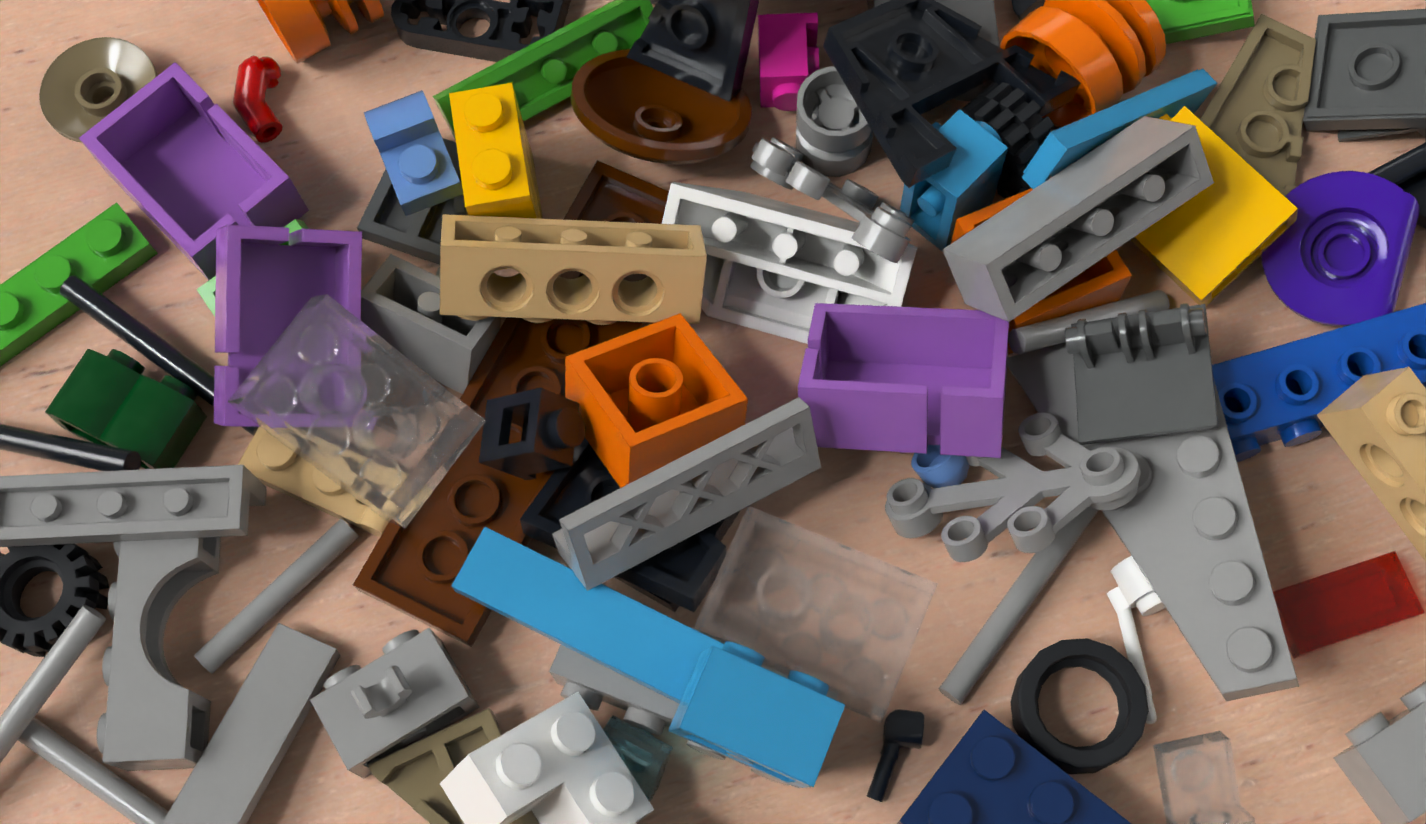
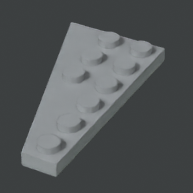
M1066 342L1008 357L1007 366L1030 399L1037 413L1044 412L1054 415L1062 434L1079 443L1073 354L1068 353ZM1214 381L1219 428L1085 444L1082 446L1091 451L1102 447L1122 448L1130 451L1136 457L1141 470L1136 495L1122 507L1101 511L1128 549L1146 580L1162 601L1224 699L1231 701L1299 687V683Z

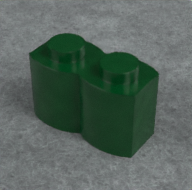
M87 349L45 411L62 428L88 442L138 452L141 457V469L175 468L207 418V415L195 402L198 394L191 387L168 375H164L160 382L143 376L142 373L145 367L132 357L116 349H111L107 356Z

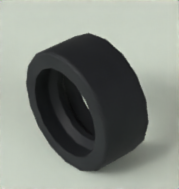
M1088 638L1061 640L1040 650L1018 676L1010 701L1013 727L1017 735L1067 774L1096 773L1125 757L1142 737L1149 712L1146 688L1134 665L1112 646ZM1082 667L1097 672L1109 682L1117 696L1119 714L1115 728L1105 740L1093 746L1075 747L1059 741L1046 729L1040 718L1038 698L1042 685L1051 674L1063 668Z

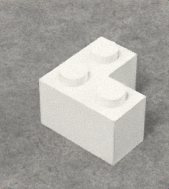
M579 692L574 693L469 753L440 783L464 824H510L531 810L540 824H633L634 822H639L654 810Z

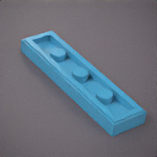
M1197 69L1049 133L1024 170L1022 178L1032 189H1035L1144 116L1159 119L1161 116L1168 114L1173 118L1184 106L1194 114L1217 85V82L1204 69Z
M487 527L483 528L451 585L455 592L677 703H680L700 653L713 645L720 649L724 646L723 643L603 584L587 591L572 569Z

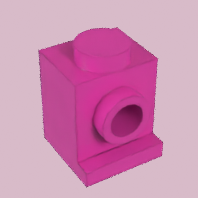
M818 12L758 15L761 108L775 107L783 111L797 110V96L802 83L812 73L819 70V48L817 47Z

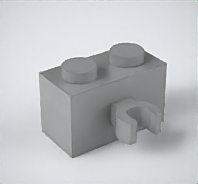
M390 254L361 290L360 344L463 394L500 330L501 317H488L483 320L472 321L462 319L456 315H440V267L436 275Z
M430 628L421 633L418 630H410L398 635L383 647V656L363 668L360 665H352L338 671L325 681L323 685L325 691L310 699L347 770L363 779L372 774L368 766L369 764L449 727L480 708L445 645Z

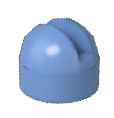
M928 445L927 454L914 453L911 461L914 471L924 483L932 488L959 485L967 478L969 470L966 456L940 455V445Z

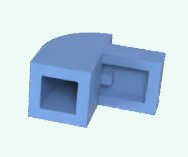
M423 90L364 112L370 132L380 152L405 216L463 194L462 185Z

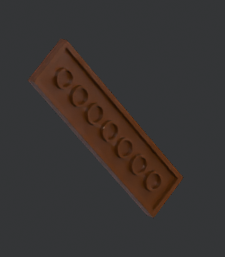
M597 160L563 220L662 224L669 191ZM568 271L559 276L565 279H576L584 274L577 271ZM631 274L625 277L624 280L636 282L645 279L647 275ZM507 317L353 586L358 591L472 647L492 610L455 592L451 585L484 527L527 547L532 537L523 534L520 518L555 471L537 473L536 479L524 480L479 463L487 400L540 387L565 397L566 356L645 327L649 322L617 321L609 325H597L586 320L553 319L548 322L534 323L522 318ZM511 423L509 444L521 442L522 427Z

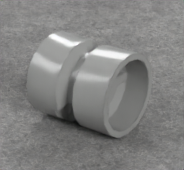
M835 66L816 70L804 80L798 91L796 149L804 154L801 161L805 165L825 176L841 177L855 172L865 164L871 152L873 131Z

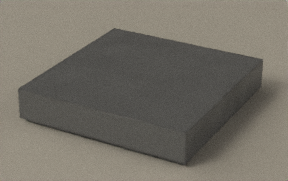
M1426 9L1318 15L1309 99L1305 106L1303 117L1306 131L1426 128Z

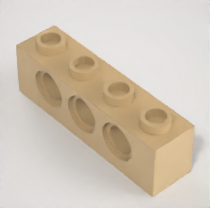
M443 214L440 247V315H456L462 319L472 321L483 320L488 317H514L534 323L548 322L553 319L586 320L597 325H609L617 321L649 322L653 324L681 313L689 324H699L707 261L701 225ZM508 268L519 273L511 277H503L494 272ZM568 271H577L584 274L576 279H565L559 276ZM631 274L647 275L645 279L636 282L624 280L625 277Z
M1410 367L1364 375L1318 413L1317 416L1426 562V388Z

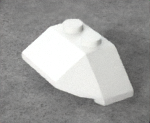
M672 182L670 185L662 224L701 225L707 254L701 308L708 317L808 344V335L815 303L902 307L918 248L908 244L898 263H893L866 249L852 239L860 222L747 192Z

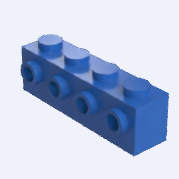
M1426 303L1212 365L1214 381L1237 463L1261 452L1260 446L1282 440L1285 447H1291L1319 436L1322 433L1321 428L1325 426L1317 414L1364 375L1410 367L1426 388Z

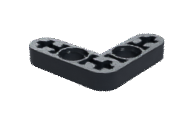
M395 0L391 7V16L400 39L406 45L419 49L498 62L563 28L571 0H510V3L496 0ZM421 12H428L429 17H421L418 25H411L409 19H418ZM531 15L537 17L540 37H533L530 44H522L520 38H527L533 24ZM472 18H482L490 23L487 32L476 38L465 37L459 33V30L463 23ZM441 24L447 25L446 31L442 30Z

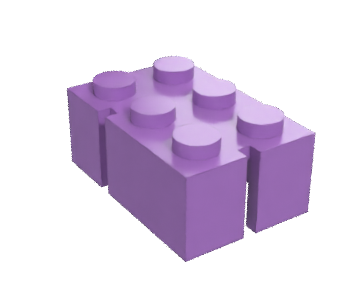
M176 62L79 137L106 173L208 280L216 276L217 229L227 224L284 227L309 211L290 177L217 104L214 105L209 95Z
M231 224L216 230L215 353H228V366L214 365V424L235 427H359L362 232L302 228L289 233V228ZM289 241L288 245H279Z
M815 303L808 335V348L805 349L798 383V397L810 406L817 447L927 454L928 445H940V455L1001 458L1009 322L981 310Z

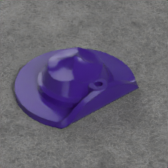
M1339 171L1319 175L1291 190L1285 197L1298 208L1297 219L1261 254L1266 279L1279 300L1294 313L1307 320L1335 327H1345L1395 312L1420 212L1416 198L1385 178L1358 171Z

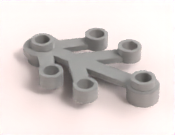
M772 137L771 141L761 138L760 142L755 143L752 149L754 153L751 157L753 161L750 165L753 170L787 189L792 190L794 187L816 200H820L821 196L860 222L852 236L854 241L873 253L893 263H898L911 241L906 235L915 221L913 218L884 202L881 203L880 207L877 206L875 211L872 210L879 197L878 195L849 179L846 180L842 189L830 183L828 177L801 163L804 156L802 152L777 138Z
M1044 412L1036 413L1023 420L1018 429L1026 451L1032 456L1047 455L1065 468L1041 471L1002 447L1001 458L966 456L969 466H982L999 477L998 479L934 489L922 483L919 479H903L889 489L885 511L898 535L905 538H917L933 531L941 522L944 512L991 506L978 518L960 516L945 525L941 538L950 557L958 562H969L977 559L986 551L988 543L1006 528H1008L1013 542L1019 551L1036 553L1047 548L1053 542L1055 534L1088 506L1097 510H1113L1130 502L1137 493L1141 470L1136 457L1130 451L1117 447H1102L1091 451L1063 435L1054 415ZM1060 495L1045 509L1034 506L1045 497Z

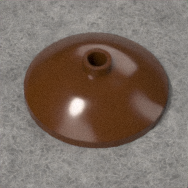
M630 49L599 55L586 62L574 76L571 89V105L579 121L605 145L637 159L663 164H690L707 161L736 147L742 142L749 130L752 107L742 87L741 91L731 101H727L627 58L626 56Z

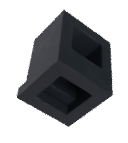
M542 387L487 400L479 463L524 480L536 479L537 473L572 467L574 447L580 445L585 437V423L579 413V403ZM511 423L522 427L521 442L509 444Z

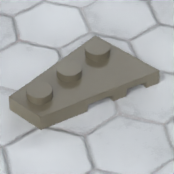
M1261 14L1200 120L1282 195L1286 196L1297 187L1295 186L1297 163L1301 158L1304 138L1301 137L1304 108L1309 99L1316 39Z

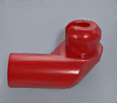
M253 55L245 59L238 67L233 105L257 141L266 143L275 139L281 133L283 127L265 101L266 89H273L278 86L279 82L277 79L281 77V70L273 58L266 56L259 59Z

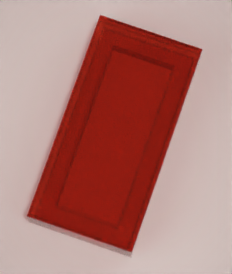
M1395 551L1273 591L1287 644L1293 659L1414 619L1425 613Z

